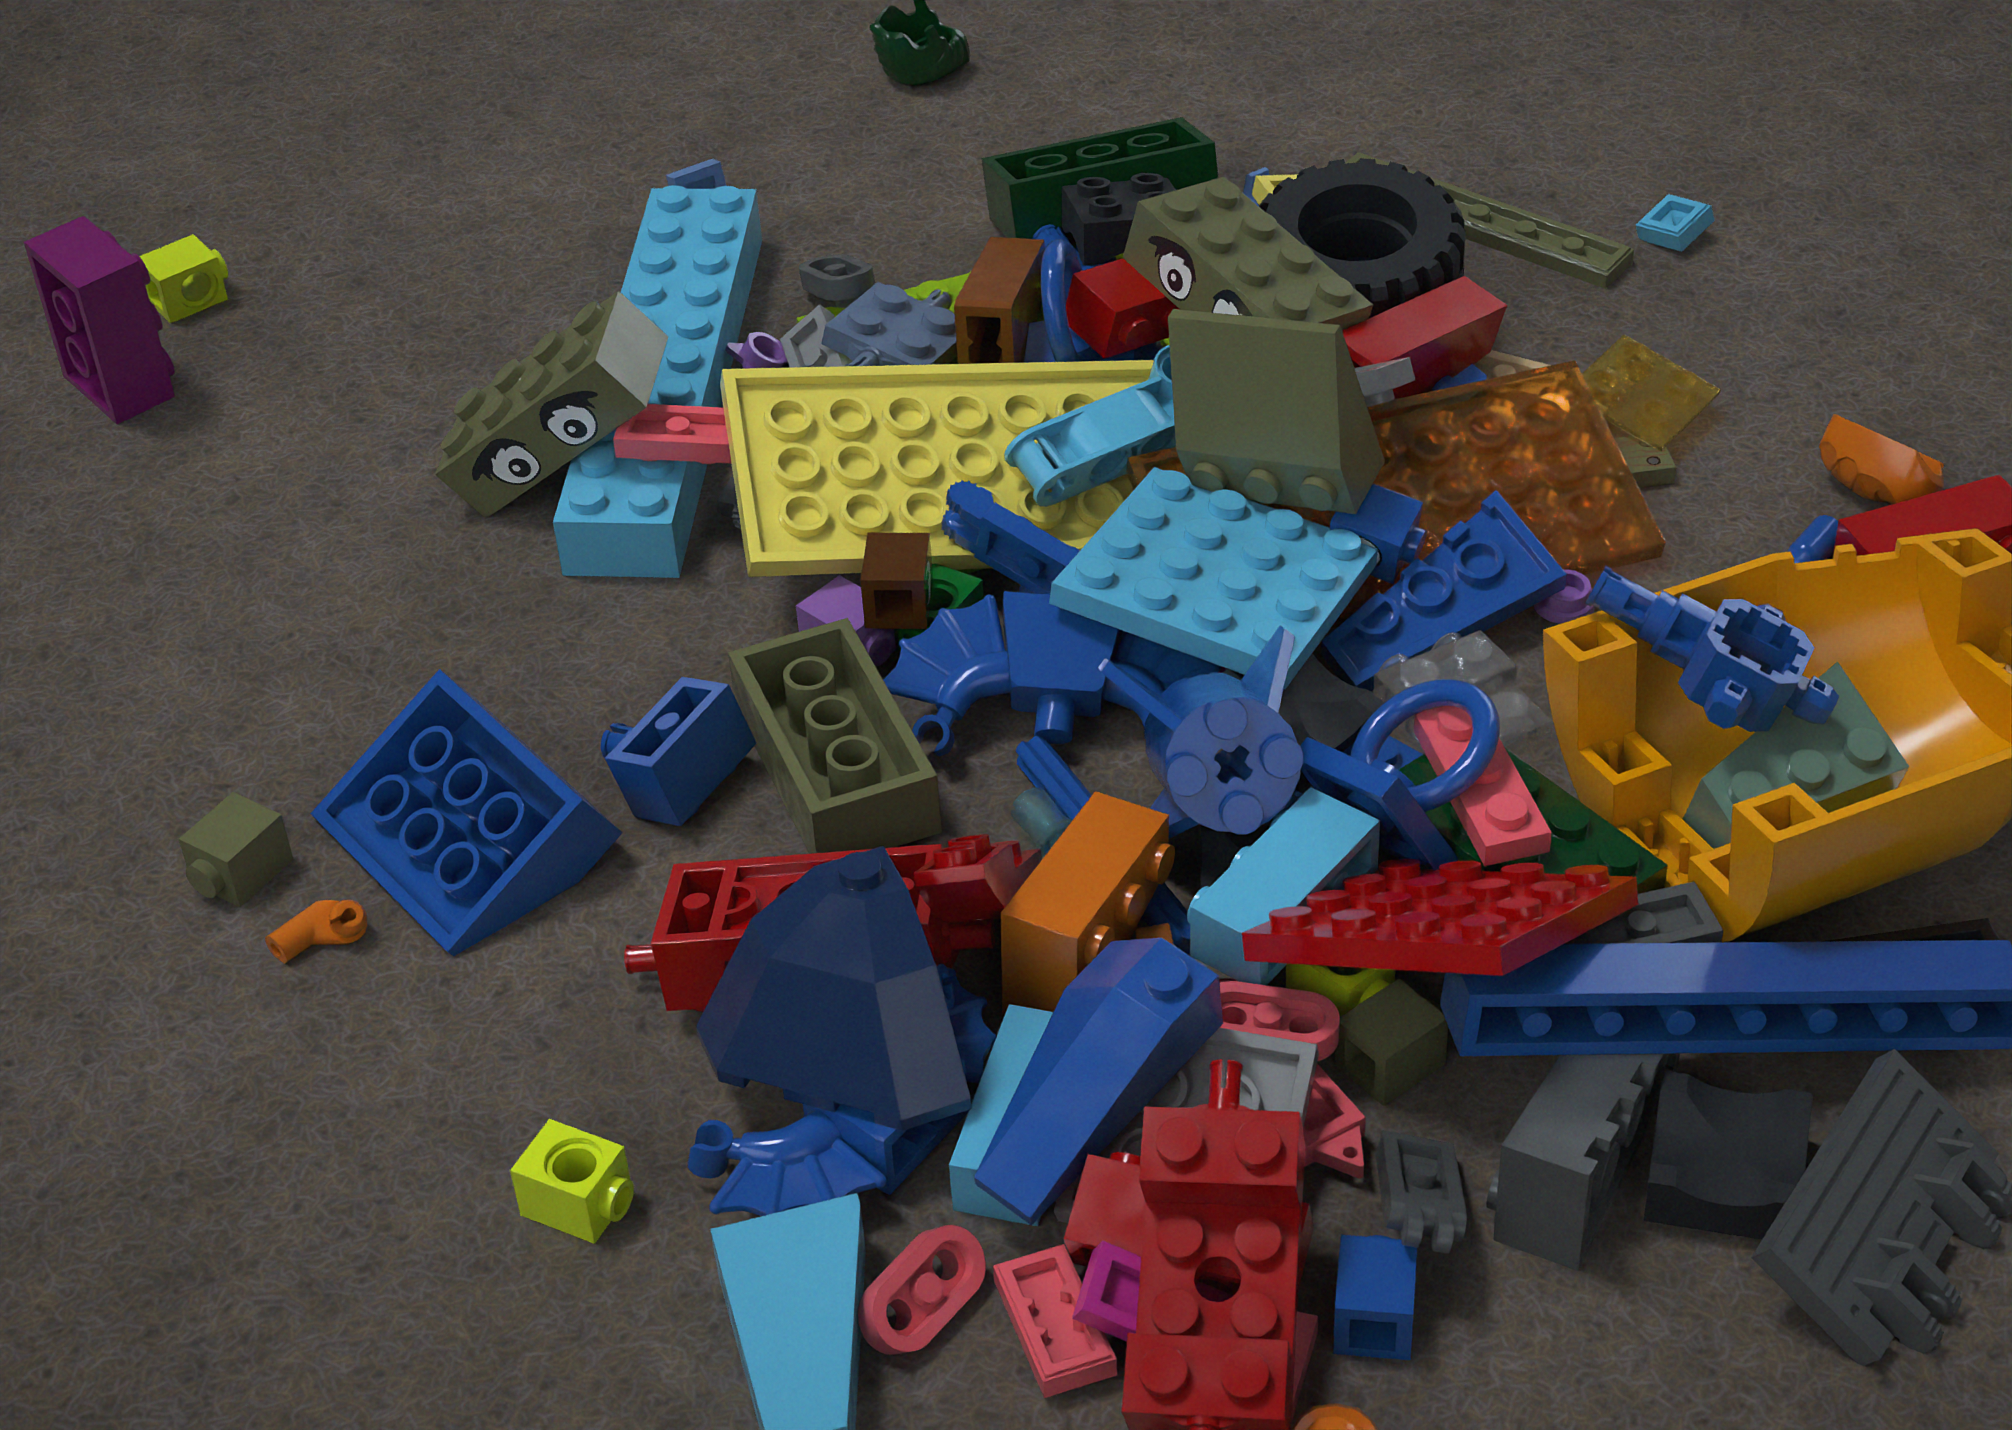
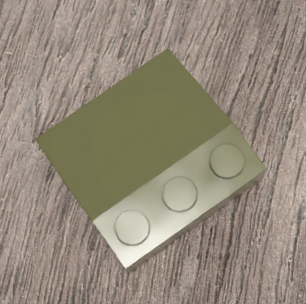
M1173 309L1168 316L1176 450L1191 484L1212 492L1221 489L1233 490L1242 494L1248 500L1266 504L1274 503L1313 508L1319 511L1328 510L1356 514L1385 460L1341 326Z

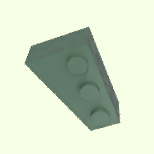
M1838 662L1819 677L1820 680L1833 687L1840 696L1824 725L1812 724L1791 715L1793 710L1785 706L1769 731L1755 732L1701 779L1683 820L1713 849L1731 843L1732 804L1792 783H1796L1828 813L1898 788L1909 769V765Z

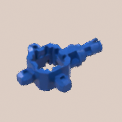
M1605 566L1585 604L1594 606L1639 630L1637 637L1653 645L1650 652L1684 669L1678 683L1687 698L1704 707L1708 721L1723 729L1738 725L1749 732L1769 731L1784 706L1792 709L1791 715L1812 724L1824 725L1840 697L1833 687L1816 676H1813L1811 679L1803 676V672L1815 647L1803 630L1787 623L1783 611L1770 604L1755 606L1744 599H1724L1718 610L1715 611L1683 593L1679 599L1663 590L1660 595H1657L1613 572L1608 566Z

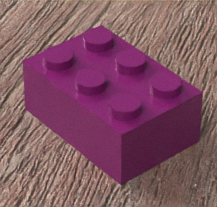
M84 215L25 241V249L63 377L116 424L174 398L175 394L170 376L175 374V369L170 356L160 342L158 331L162 330L163 325L157 309L149 301L145 285L150 283V276L139 255L128 253L118 244L110 231H102Z

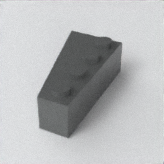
M1680 1053L1560 1055L1501 1145L1500 1166L1490 1185L1486 1202L1488 1209L1496 1211L1494 1241L1579 1271L1657 1111L1663 1070L1675 1072L1679 1064Z

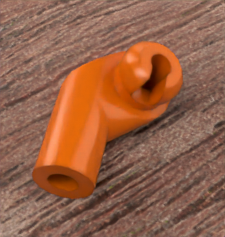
M351 899L316 901L267 935L265 942L273 956L285 964L311 945H349L359 940L365 934L368 926L367 913L360 903Z

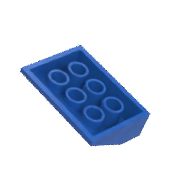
M440 669L310 813L452 956L466 950L579 883L623 833L481 702Z

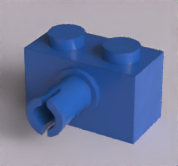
M681 677L635 727L623 723L611 724L612 732L605 730L603 733L601 752L634 817L682 826L687 819L691 818L698 811L699 806L716 787L734 772L737 764L757 743L729 684Z

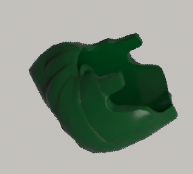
M913 0L916 10L912 13H905L896 6L889 5L876 17L875 22L870 24L869 29L875 42L874 50L878 55V62L891 79L901 84L923 85L953 73L958 67L969 63L970 49L964 33L956 28L942 24L936 12L928 7L925 0Z

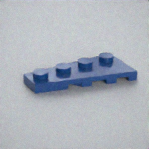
M1495 490L1481 502V510L1466 523L1459 521L1444 534L1443 543L1423 560L1415 559L1401 572L1400 580L1384 594L1376 593L1321 641V655L1340 680L1354 687L1372 691L1565 589L1567 573L1499 492Z

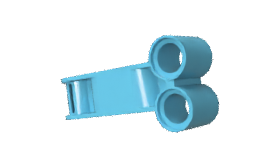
M1170 345L1165 346L1156 354L1148 380L1033 426L1019 434L1007 446L1004 453L1005 461L1011 467L1019 468L1033 487V499L1039 506H1050L1177 453Z

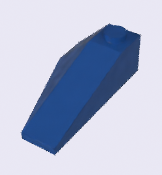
M1162 937L1111 941L1064 989L974 1176L975 1184L1032 1226L1083 1172L1087 1155L1098 1156L1223 1024L1219 975Z

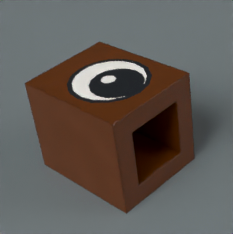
M867 533L860 579L865 629H927L933 587L930 533Z

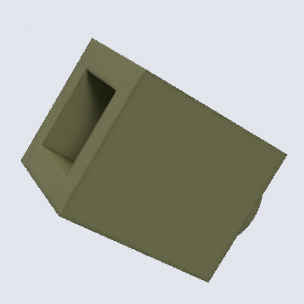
M235 792L228 795L179 838L187 866L185 870L186 877L193 888L207 898L218 896L238 907L244 905L294 859L282 814Z
M1398 978L1340 1017L1339 1043L1335 1049V1066L1381 1105L1385 1106L1446 1064L1448 1024L1441 1008L1432 999L1422 997Z

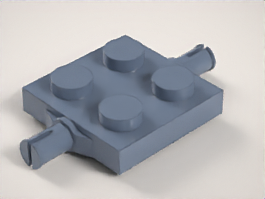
M877 282L825 325L821 344L850 358L852 362L846 366L948 364L957 356L955 314L948 310L951 306V298L947 292L944 291L941 294V289H937L925 300L920 301L908 296L903 289L897 286L884 285Z

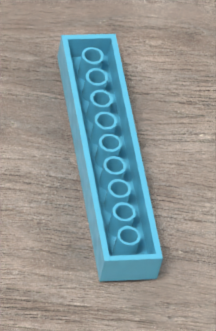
M677 185L651 188L621 293L668 336L648 404L722 407L721 373L722 369H731L733 357L725 349L729 342H738L762 244L756 189H738L733 186H721L715 189H686ZM615 429L577 455L570 462L553 520L562 576L680 578L707 464L688 461H643L640 459L616 458L613 441Z

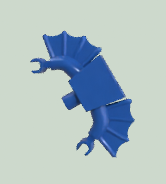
M1004 591V640L996 599L993 595H986L984 599L970 607L962 609L941 608L930 627L923 633L910 639L903 638L900 640L901 652L897 665L883 681L893 695L935 704L938 709L937 714L925 715L918 719L913 726L912 732L920 744L927 730L933 727L942 728L943 738L937 744L934 753L937 756H943L948 754L954 745V733L951 729L954 720H961L969 707L977 700L1010 693L1012 709L1036 713L1034 736L1044 737L1049 744L1070 742L1073 737L1074 715L1098 716L1101 714L1104 700L1134 711L1145 727V721L1150 712L1099 671L1098 667L1105 657L1159 695L1175 681L1186 677L1190 679L1197 675L1218 673L1221 670V666L1125 631L1122 636V630L1049 604L1050 594Z
M948 968L950 976L943 979V983L952 981L954 986L955 1004L952 1009L948 1010L966 1082L979 1084L984 1072L983 1062L985 1056L993 1047L997 1036L990 1031L982 1019L983 1009L987 1006L986 998L978 997L961 987L956 978V971ZM803 1104L804 1117L777 1130L745 1132L742 1138H733L731 1128L724 1122L709 1120L703 1123L697 1130L695 1144L690 1148L688 1168L694 1175L710 1179L725 1173L728 1168L729 1159L739 1160L738 1165L709 1205L710 1212L715 1215L723 1212L745 1211L765 1216L877 1188L890 1195L967 1115L969 1110L901 1131L875 1124L873 1112L841 1104L834 1113Z

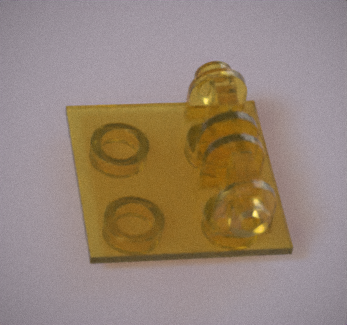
M1624 334L1563 391V395L1576 402L1571 423L1573 429L1578 434L1584 436L1590 433L1598 434L1605 427L1606 421H1609L1661 452L1720 394L1721 389Z

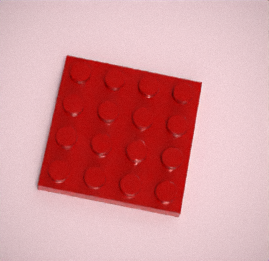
M1417 859L1388 860L1379 863V872L1375 874H1362L1345 878L1343 880L1344 890H1326L1307 895V905L1305 907H1285L1270 911L1269 921L1242 932L1244 960L1252 962L1503 976L1639 905L1636 877L1609 876L1608 867L1603 865L1575 866L1566 869L1565 874L1544 873V865L1540 863L1511 864L1502 867L1501 872L1482 871L1481 863L1478 861H1454L1440 865L1439 870L1421 869L1420 861Z

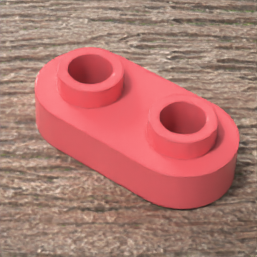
M1226 981L1220 983L1223 1024L1219 1028L1317 1044L1318 1061L1329 1057L1337 1048L1339 1043L1340 1015L1336 1005L1327 997L1310 991L1246 982Z
M946 1225L926 1230L920 1233L865 1290L859 1302L858 1322L860 1330L870 1346L887 1355H898L922 1349L940 1332L976 1293L983 1282L986 1269L985 1256L976 1237L965 1228L956 1225ZM935 1255L941 1260L943 1265L941 1278L935 1274L933 1269ZM888 1304L896 1313L894 1328L890 1326L887 1319L886 1311Z

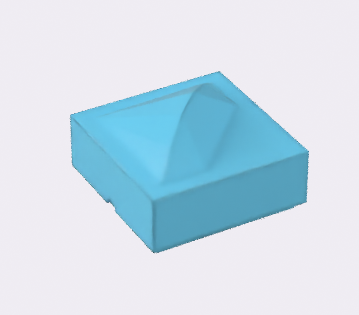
M1668 194L1636 224L1638 238L1648 243L1682 252L1715 220L1711 205Z

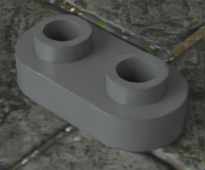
M846 254L813 258L803 262L798 267L803 290L814 294L816 298L835 301V306L838 308L848 307L876 284L872 265Z

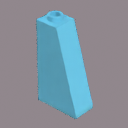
M857 1193L710 1229L717 1272L759 1429L855 1430L861 1342L858 1307L864 1289L866 1254L861 1205Z

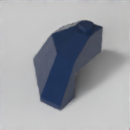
M884 846L867 851L854 852L843 858L814 866L750 920L696 1025L698 1038L719 1082L745 1088L750 1080L782 1088L783 1096L786 1100L835 1113L839 1106L843 1104L873 1112L875 1124L901 1131L972 1109L971 1097L933 955L909 890Z

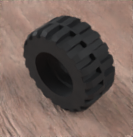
M1360 158V163H1345L1344 159L1329 161L1327 167L1319 169L1313 165L1301 170L1296 179L1293 180L1288 177L1273 189V194L1269 193L1259 205L1264 212L1273 216L1278 224L1303 245L1309 247L1320 260L1340 277L1349 281L1355 290L1373 304L1369 318L1464 276L1466 231L1464 230V218L1461 210L1441 185L1434 187V181L1429 176L1420 171L1412 174L1408 172L1405 165L1391 161L1389 165L1376 164L1375 159ZM1350 257L1373 258L1375 260L1357 262L1343 261L1338 259Z

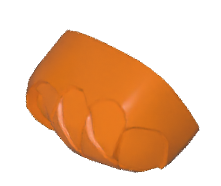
M1833 414L1819 444L1821 459L1826 469L1831 471V474L1839 482L1852 489L1854 493L1872 501L1895 504L1943 490L1944 463L1839 415Z

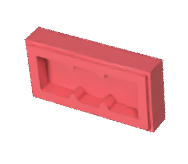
M1064 1244L993 1265L994 1283L1044 1398L1117 1376V1359L1105 1333L1072 1319L1082 1282Z

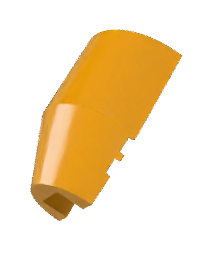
M1977 528L1897 538L1895 551L1856 556L1853 544L1835 546L1833 559L1794 563L1791 551L1774 553L1663 590L1678 599L1683 593L1715 611L1718 610L1724 599H1744L1755 606L1770 604L1783 611L1786 622L1803 630L1815 647L1803 672V676L1809 679L1813 676L1819 678L1838 662L1909 765V769L1898 788L1829 813L1796 783L1732 804L1731 843L1714 849L1683 820V817L1701 779L1755 732H1749L1738 725L1723 729L1708 721L1704 707L1689 700L1678 683L1684 669L1650 652L1653 645L1637 637L1639 630L1602 610L1543 630L1544 668L1551 714L1561 752L1580 802L1668 865L1665 888L1695 881L1723 929L1722 942L1732 941L1968 854L1983 846L2012 819V554ZM1662 590L1655 592V594L1660 595Z

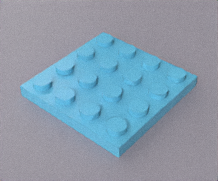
M1154 467L1055 578L1051 585L1049 604L1244 675L1281 625L1295 636L1284 689H1286L1376 567L1378 549L1362 544L1360 537L1352 531L1345 529L1329 530L1330 528L1303 519L1294 511L1275 509L1248 500L1242 494L1233 490L1221 489L1212 492L1192 485L1190 479L1181 472Z

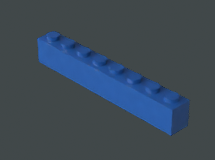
M2009 940L1562 944L1503 976L1445 973L1440 1006L1459 1056L2012 1049V945Z

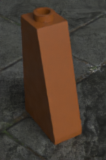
M1003 237L989 238L954 304L958 364L1024 363L1029 323L1037 322L1042 304L1041 264L1045 251L1044 240Z

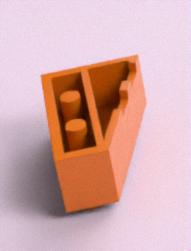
M1095 791L1001 912L1002 1014L1005 1015L1009 1004L1054 1012L1064 989L1111 941L1131 939L1159 884L1161 885L1166 881L1174 863L1175 848L1173 845L1168 844V814Z

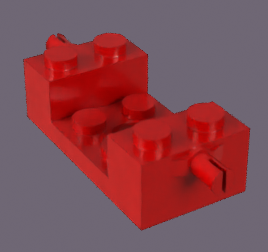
M942 844L885 848L909 890L936 965H945L954 953V950L995 948L994 922L991 919L956 924L946 923L934 914L917 890L914 872L933 859V851L942 849ZM871 849L673 864L651 943L647 945H626L624 961L627 973L657 971L667 1011L695 1010L704 1012L750 920L814 866L843 858L854 852Z
M1217 1059L1210 1062L1208 1104H1201L1192 1108L1144 1106L1139 1183L1145 1199L1137 1320L1136 1333H1127L1122 1414L1128 1430H1291L1305 1162V1140L1300 1112L1253 1110L1239 1105L1243 1065L1238 1061L1228 1059L1226 1088H1224L1225 1068L1223 1059ZM1218 1266L1234 1270L1240 1276L1241 1284L1236 1294L1230 1299L1213 1302L1205 1299L1198 1293V1281L1207 1270Z

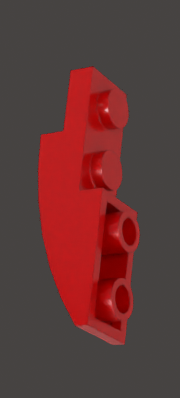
M989 834L954 838L948 840V847L933 851V859L914 872L915 885L929 908L946 923H967L988 919L992 921L1001 920L1003 909L1041 862V848L1021 851L1020 841H1003L990 844Z

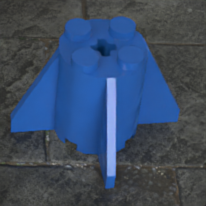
M1281 625L1241 680L1225 673L1197 675L1190 679L1186 677L1173 682L1159 695L1106 657L1098 667L1102 674L1150 712L1144 727L1146 754L1152 772L1164 787L1150 809L1169 815V839L1198 824L1215 831L1248 834L1255 831L1260 825L1269 822L1283 808L1288 810L1303 795L1295 789L1300 779L1303 752L1297 743L1292 727L1278 714L1295 636Z

